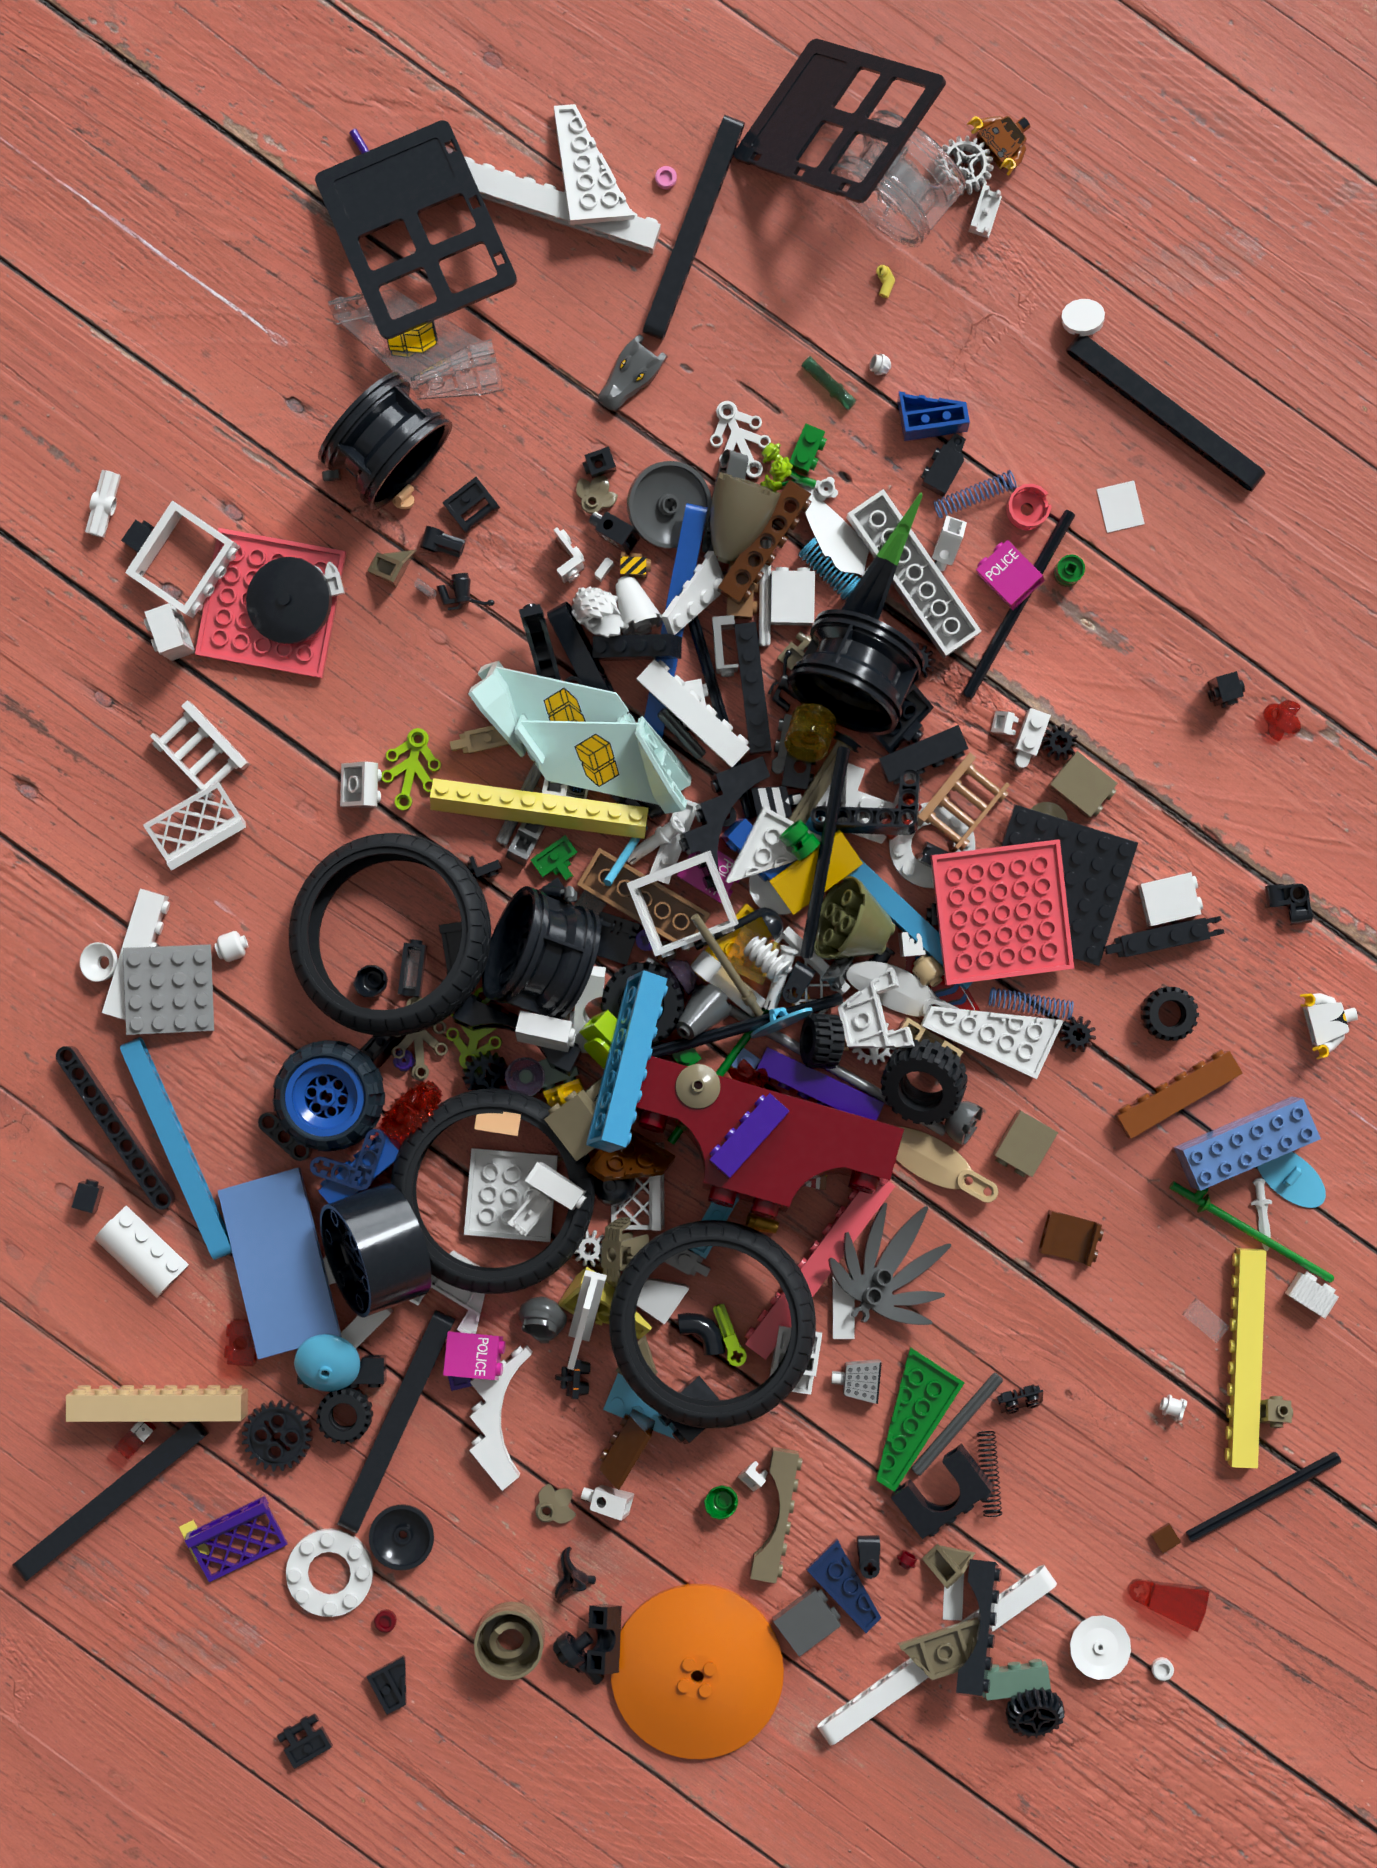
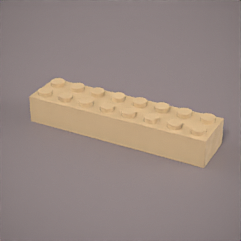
M80 1385L78 1389H73L72 1392L66 1395V1422L242 1421L248 1415V1388H242V1385H230L229 1388H221L220 1385H208L206 1389H199V1385H187L184 1389H177V1385H165L163 1389H156L155 1385H144L141 1389H134V1385H123L120 1389H113L112 1385H101L99 1389H91L90 1385Z

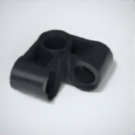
M1293 883L1265 886L1267 908L1287 906L1290 925L1312 923L1313 914L1309 890L1305 885ZM1296 887L1301 890V896L1298 899L1293 897V890Z

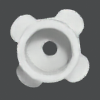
M832 477L816 481L814 488L817 489V498L820 501H825L829 497L835 498L838 495V490L835 489L834 485L835 480Z

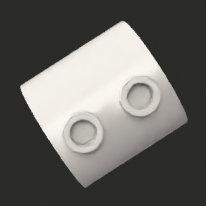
M354 762L341 764L340 807H377V803L381 800L378 782L382 777V772L378 769V763Z

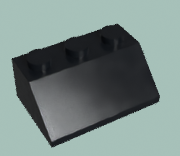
M913 683L902 703V715L895 730L884 735H868L889 754L893 753L904 741L902 735L916 720L920 723L934 706Z

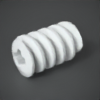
M757 936L747 944L743 954L749 956V959L755 962L758 968L761 967L763 973H767L769 979H773V982H776L788 971L791 961L783 963L785 955L777 957L779 950L771 951L773 944L769 943L765 946L767 938L764 937L759 940Z

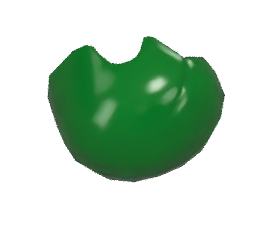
M724 1485L711 1489L704 1499L706 1512L712 1518L718 1520L727 1519L732 1516L739 1503L736 1492L731 1487Z

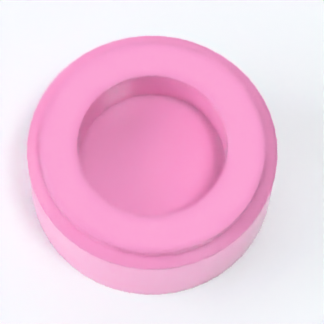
M669 166L659 168L655 175L656 184L664 190L674 187L677 181L675 170Z

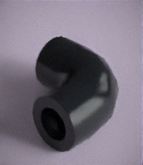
M696 1313L678 1314L680 1336H698L702 1340L704 1355L725 1353L721 1330L712 1319Z

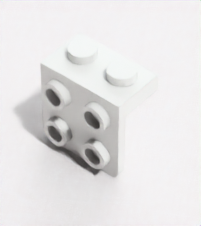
M556 527L554 529L555 536L571 557L569 561L557 569V573L563 583L567 581L571 583L580 576L579 572L584 569L583 562L585 559L577 546L572 548L571 539L565 530L560 531Z

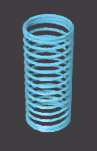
M814 537L800 551L798 556L802 560H806V564L810 563L809 567L814 566L813 570L817 569L816 574L820 573L823 581L827 580L826 584L831 583L830 587L835 586L833 591L838 589L837 594L841 593L840 598L845 600L861 578L856 580L858 578L856 576L843 588L855 573H852L841 584L840 582L849 572H846L838 581L836 580L843 571H840L831 579L839 570L838 568L827 576L835 565L825 573L824 571L833 561L831 560L822 569L821 567L830 556L818 565L824 558L823 554L814 562L822 553V550H820L810 559L820 548V545L806 556L818 543L816 537Z

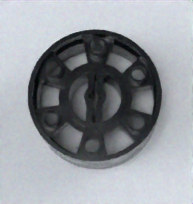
M385 1183L322 1207L320 1231L325 1255L343 1298L358 1316L365 1318L429 1292L432 1276L426 1242L411 1206L398 1188L390 1183Z

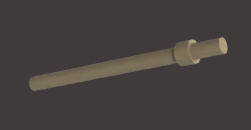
M694 914L691 920L741 993V999L746 1006L751 1008L756 1017L761 1016L763 1011L756 1002V996L752 991L748 990L699 914Z

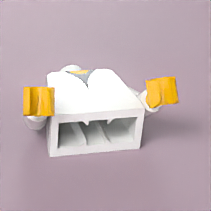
M1321 993L1300 994V997L1305 998V1003L1301 1004V1007H1303L1312 1045L1317 1046L1313 1047L1312 1050L1319 1051L1317 1060L1325 1058L1345 1039V1034L1349 1032L1347 1023L1358 1020L1357 1011L1355 1008L1344 1010L1341 1002H1336L1333 997Z

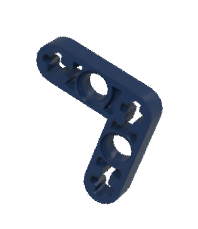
M372 1129L366 1134L355 1167L319 1156L311 1161L310 1170L318 1177L357 1190H365L372 1184L386 1142V1135L381 1129ZM379 1133V1138L382 1139L381 1142L376 1143L374 1148L379 1149L378 1153L374 1150L366 1149L367 1145L369 1147L372 1146L373 1140L370 1139V1136ZM366 1153H371L375 1157V1162L371 1166L363 1162V1156ZM322 1160L324 1161L323 1165L326 1167H331V1163L334 1164L331 1176L327 1175L329 1171L325 1169L318 1172L315 1163H319ZM360 1166L364 1169L372 1170L371 1174L366 1172L365 1179L368 1181L362 1184V1186H359V1181L356 1180V1177H361L363 1170H359ZM338 1167H343L347 1170L345 1179L341 1180L336 1177L335 1171Z

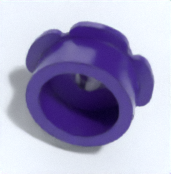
M405 1050L404 1057L393 1059V1064L401 1071H407L409 1067L414 1065L415 1060L412 1057L413 1054ZM402 1051L396 1052V1056H400Z

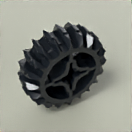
M1033 1687L1032 1690L1025 1689L1023 1693L1017 1692V1696H1012L1011 1701L1007 1702L1005 1712L1007 1723L1013 1732L1018 1733L1019 1736L1026 1735L1027 1738L1031 1736L1037 1738L1039 1735L1045 1737L1046 1733L1052 1734L1053 1729H1059V1725L1063 1723V1718L1065 1717L1061 1698L1056 1692L1052 1693L1051 1689L1044 1690L1043 1687L1040 1689Z

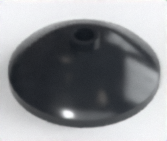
M406 1504L393 1505L381 1511L374 1519L369 1531V1544L375 1558L384 1566L394 1570H409L423 1563L429 1556L434 1544V1530L431 1521L420 1509ZM405 1531L407 1537H401L399 1532Z

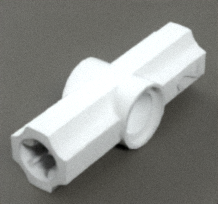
M102 470L97 490L92 494L89 507L91 512L85 530L86 533L97 537H105L110 516L114 514L116 509V493L121 475Z

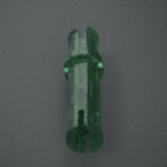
M811 356L803 362L801 367L811 374L830 393L829 396L839 401L847 411L856 403L857 400L844 389V385L835 381Z

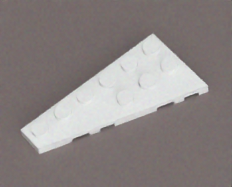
M576 105L554 106L570 225L634 220L635 214L629 208L623 192L621 193L614 175L602 153L597 149L596 142L590 136Z
M929 1006L921 1026L1037 1079L1064 1020Z

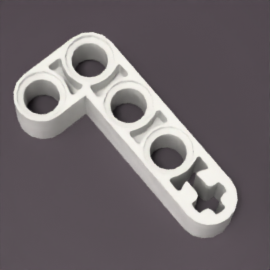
M703 950L690 967L707 982L720 988L729 999L754 1018L755 1014L749 1006L745 1005L741 999V993L721 963ZM744 982L748 990L754 993L757 998L756 1002L762 1009L766 999Z

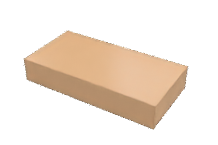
M503 1112V1114H477L474 1129L518 1136L521 1114Z

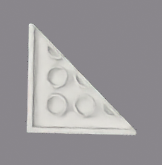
M762 807L725 882L731 883L798 860L791 852L792 847H787L779 838L794 822L766 807ZM808 830L809 834L813 833L816 836V838L821 842L820 835Z

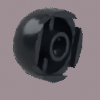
M594 1176L595 1196L603 1204L615 1207L625 1204L633 1197L637 1185L635 1178L603 1182Z

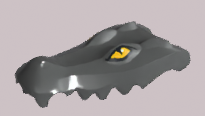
M640 334L631 340L621 351L606 385L598 396L600 403L609 410L618 411L627 399L636 395L639 390L646 388L654 380L662 364L668 358L663 352L657 357L642 346L641 343L644 337Z

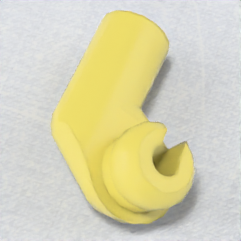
M880 265L876 269V273L882 283L879 295L883 298H889L895 283V277L889 267Z

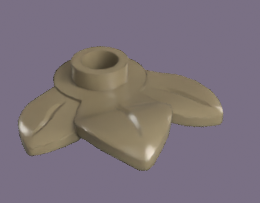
M604 475L597 476L591 483L584 478H580L577 483L576 494L582 500V509L588 514L598 513L602 508H610L617 500L618 495L609 491V481ZM595 501L596 503L594 505H591L588 502Z
M551 1484L545 1485L539 1492L540 1503L535 1511L537 1518L542 1522L554 1520L560 1524L572 1520L576 1516V1513L568 1507L572 1499V1490L562 1488L555 1491ZM548 1507L551 1512L544 1514L542 1509Z

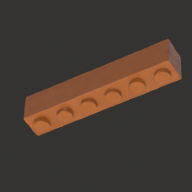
M1221 1049L1211 1055L1212 1059L1204 1062L1202 1060L1194 1064L1192 1071L1188 1073L1183 1071L1174 1076L1175 1080L1169 1084L1164 1082L1155 1087L1156 1092L1150 1095L1148 1093L1141 1095L1136 1099L1138 1102L1132 1106L1126 1104L1119 1108V1113L1115 1117L1127 1138L1132 1139L1243 1074L1231 1052H1223Z

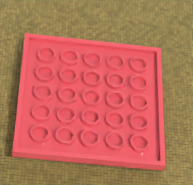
M218 528L220 533L238 544L240 548L235 554L236 558L228 564L225 575L215 584L212 595L205 599L195 655L323 679L338 596L332 597L328 620L314 637L298 644H281L264 637L252 624L246 606L247 590L253 576L262 566L282 557L303 559L319 567L324 575L327 563L331 562L338 569L342 579L346 551ZM216 539L212 563L224 546V543Z
M1060 839L930 855L945 985L1074 969Z

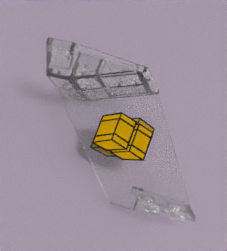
M395 289L380 291L392 319H397L424 307ZM362 292L355 294V296L337 297L332 301H328L336 325L342 324L393 372L400 373L403 379L410 383V388L415 391L417 400L485 395L504 390L492 339L482 341L441 317L387 340L381 337Z

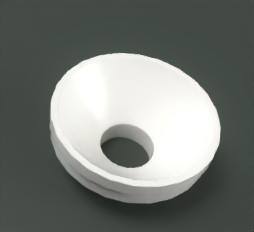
M95 942L88 945L80 957V968L83 975L95 982L108 980L114 975L118 962L117 954L111 946L105 943ZM104 956L109 959V965L106 969H103L100 965V960Z

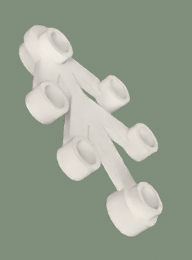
M731 401L721 402L716 410L719 422L715 433L710 438V444L714 448H719L723 444L722 435L728 423L731 434L725 450L734 451L737 443L741 454L748 456L749 461L746 475L751 479H757L761 476L763 467L759 461L754 460L745 440L756 443L761 449H764L766 445H762L760 441L767 439L771 443V439L767 435L761 436L739 428L736 422L738 420L747 423L751 429L758 430L762 425V420L759 416H750L739 412L736 405ZM725 409H729L731 411V414L729 416H725L723 414V411ZM757 419L760 424L753 426L752 420ZM718 437L720 438L721 442L719 444H714L712 441L713 438ZM752 467H756L758 469V472L756 474H752L750 472V469Z

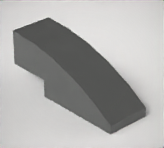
M522 822L507 851L506 858L525 867L546 825Z

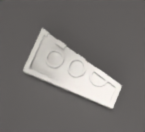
M707 551L702 565H697L692 579L685 582L682 586V593L679 596H675L661 617L668 634H677L721 594L717 590L724 576L714 551Z

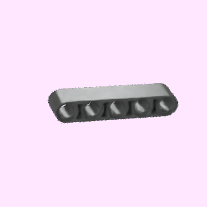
M726 449L720 459L717 478L719 472L730 474L734 478L745 479L749 461L748 456ZM711 505L702 542V550L705 553L713 551L710 532Z

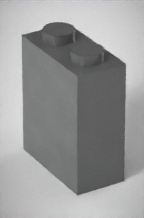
M815 1586L773 1616L774 1624L799 1657L841 1626L839 1620L841 1615L835 1607H829L826 1603L828 1601L827 1596L821 1589L818 1591Z

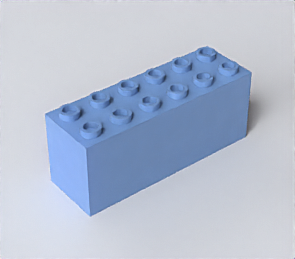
M1289 1097L1174 1147V1150L1190 1187L1201 1191L1318 1141L1321 1138L1304 1099Z

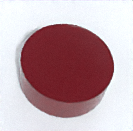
M388 1609L378 1612L374 1620L375 1627L383 1633L392 1631L397 1623L395 1613Z

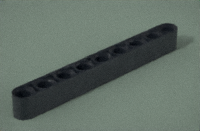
M74 1046L59 1048L56 1052L57 1062L153 1206L160 1210L172 1206L175 1202L174 1192L79 1050ZM66 1050L72 1053V1059L69 1062L64 1059V1052ZM78 1068L84 1071V1077L81 1080L75 1075ZM89 1086H93L96 1089V1095L93 1098L87 1093ZM102 1103L108 1107L106 1115H102L99 1111ZM114 1121L120 1125L118 1133L113 1132L111 1129ZM126 1139L132 1143L130 1151L125 1150L123 1147ZM138 1157L144 1161L142 1169L137 1168L135 1165V1160ZM149 1175L154 1176L156 1179L154 1187L149 1186L147 1183ZM161 1193L166 1194L168 1197L166 1205L161 1204L159 1201Z

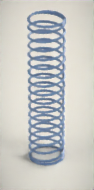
M1008 470L1007 474L1003 472L1002 476L1000 474H998L997 477L993 476V480L989 478L988 481L984 480L983 483L979 482V486L975 484L974 487L970 486L969 489L966 487L965 491L961 489L960 493L958 491H956L955 494L951 493V497L947 495L946 498L942 497L941 500L937 499V502L934 500V506L939 518L942 519L943 515L939 508L938 500L942 504L946 516H948V514L944 506L943 499L946 501L949 511L952 514L951 507L948 503V497L952 502L955 512H957L956 506L953 502L952 495H954V497L956 498L960 510H962V508L958 501L957 493L961 497L964 508H966V504L962 497V491L966 496L968 505L971 507V503L967 496L966 489L969 491L974 505H976L975 499L971 493V487L975 491V495L978 502L980 503V498L976 492V486L980 490V494L983 501H985V497L981 490L980 483L983 485L988 499H990V497L985 487V482L989 486L992 497H994L993 490L990 486V480L994 485L996 494L999 495L998 489L994 482V478H996V480L998 481L1001 492L1004 493L1001 483L999 482V476L1002 478L1004 487L1008 492V487L1004 480L1003 474H1005V476L1007 477L1010 488L1012 490L1013 487L1017 488V484L1012 472Z
M995 987L991 988L989 996V1006H991L993 993V1007L995 1006V1000L999 990L998 1008L1000 1007V1001L1004 991L1003 1009L1005 1007L1006 997L1009 992L1008 1010L1010 1008L1011 998L1014 993L1013 1010L1015 1009L1016 999L1019 994L1018 1011L1020 1010V1003L1024 995V1012L1026 1000L1029 995L1028 1013L1030 1011L1031 1001L1034 996L1033 1014L1035 1012V1005L1039 997V1008L1037 1013L1038 1015L1040 1013V1006L1044 998V1008L1042 1015L1045 1014V1007L1048 999L1049 1009L1047 1016L1050 1015V1008L1052 1001L1054 999V1010L1052 1017H1054L1055 1015V1009L1058 1000L1059 1010L1057 1018H1059L1060 1016V1009L1063 1001L1064 1011L1062 1018L1064 1019L1065 1017V1010L1068 1002L1069 1012L1067 1019L1070 1020L1072 1017L1074 1006L1073 1001H1071V1003L1069 1000L1065 1002L1064 999L1060 1001L1059 998L1056 1001L1055 998H1052L1051 1000L1050 997L1046 999L1045 996L1041 998L1040 995L1036 997L1035 994H1033L1031 997L1030 993H1028L1026 996L1025 993H1022L1021 995L1020 992L1016 994L1015 991H1013L1011 994L1010 990H1008L1006 993L1005 989H1003L1001 992L1000 988H998L997 991Z

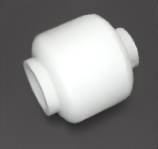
M237 931L219 936L217 943H215L218 957L226 962L244 957L246 954L245 948L249 947L246 937L244 935L240 936Z

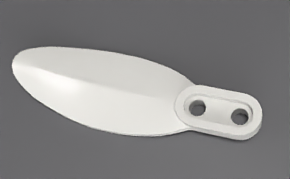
M863 961L851 965L846 971L848 981L857 990L862 991L870 985L872 980L881 977L888 968L893 967L897 975L899 987L879 994L881 1005L910 1016L924 1017L931 1005L959 1009L939 999L929 986L922 985L915 975L897 966L882 962Z

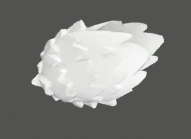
M591 586L586 589L584 587L578 588V592L575 594V598H573L574 604L572 605L573 610L571 612L579 624L584 625L594 635H601L607 638L620 635V629L624 628L616 603L618 596L612 595L600 588H592Z

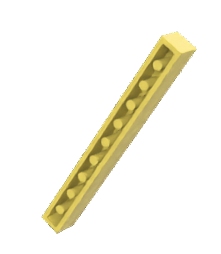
M434 778L430 794V810L645 839L648 808Z
M1236 1248V1253L1232 1255L1235 1275H1232L1231 1278L1234 1296H1231L1230 1306L1234 1310L1233 1318H1230V1331H1233L1232 1340H1229V1352L1232 1353V1361L1228 1362V1373L1231 1374V1383L1227 1384V1395L1230 1396V1404H1227L1226 1407L1229 1426H1226L1225 1429L1228 1448H1225L1224 1456L1225 1461H1228L1231 1467L1258 1468L1266 1251L1263 1249Z

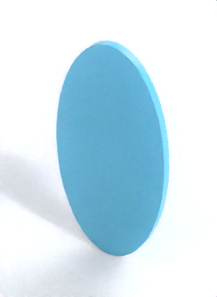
M784 1007L771 1009L769 1011L770 1022L750 1034L751 1038H759L786 1028L809 1016L813 1010L812 1008H805L788 1014Z
M1294 1152L1287 1153L1257 1166L1259 1173L1266 1183L1289 1202L1302 1207L1314 1208L1320 1206L1325 1201L1326 1191L1321 1178L1303 1158Z

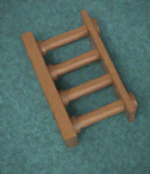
M970 752L918 817L919 826L924 822L927 824L931 823L956 844L951 850L952 853L958 849L963 851L970 842L967 839L994 804L997 801L1001 803L1008 795L1006 789L1010 786L1006 782L1000 789L974 768L975 765L972 764L976 757ZM963 774L966 776L969 774L995 795L988 805L961 784L962 781L959 779ZM950 790H956L982 811L975 821L948 800L949 797L946 795ZM937 806L940 808L943 806L969 827L962 837L935 816L936 813L933 811Z

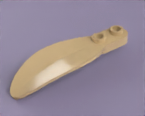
M900 1127L904 1129L896 1160L906 1169L932 1184L949 1189L964 1190L986 1203L993 1202L998 1197L999 1190L997 1185L974 1172L966 1160L949 1145L924 1132ZM967 1177H971L973 1179V1183L971 1185H967L965 1183V1179ZM990 1188L992 1190L991 1195L986 1196L984 1189Z

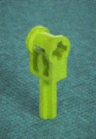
M718 1304L713 1307V1312L728 1350L727 1359L731 1365L741 1366L747 1358L746 1350L738 1341L725 1305ZM737 1350L738 1353H742L739 1360H736L735 1357L731 1358L733 1351Z

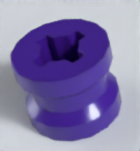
M644 929L637 934L636 944L641 950L650 951L652 947Z

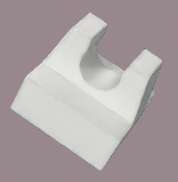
M995 711L991 732L1015 735L1016 731L1012 730L1013 722H1018L1019 718L1011 712Z
M756 1461L738 1475V1478L752 1491L762 1487L768 1474L766 1470L760 1474L756 1472V1467L758 1466Z

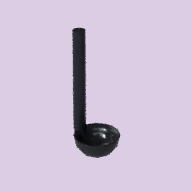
M763 907L738 919L739 924L733 927L737 930L762 917L773 939L776 940L781 936L784 925L782 918L777 912ZM722 931L717 932L714 934V939L717 941L718 939L734 931H731L724 935L722 934ZM701 939L694 942L697 951L708 945L707 942H702Z

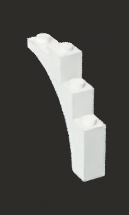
M528 1345L524 1348L519 1346L511 1353V1359L507 1362L505 1360L500 1362L503 1363V1374L499 1376V1380L473 1378L470 1382L485 1400L484 1403L479 1401L471 1408L473 1412L470 1415V1418L485 1436L481 1434L471 1442L472 1446L469 1451L502 1491L519 1478L520 1472L511 1460L504 1443L501 1427V1409L511 1378L533 1352Z

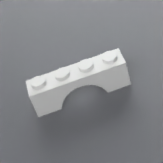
M593 967L588 983L575 1005V1011L570 1012L569 1021H572L573 1029H576L575 1043L579 1045L578 1048L581 1049V1053H587L584 1049V1044L587 1040L579 1031L590 1020L585 1007L591 1000L602 997L606 967Z

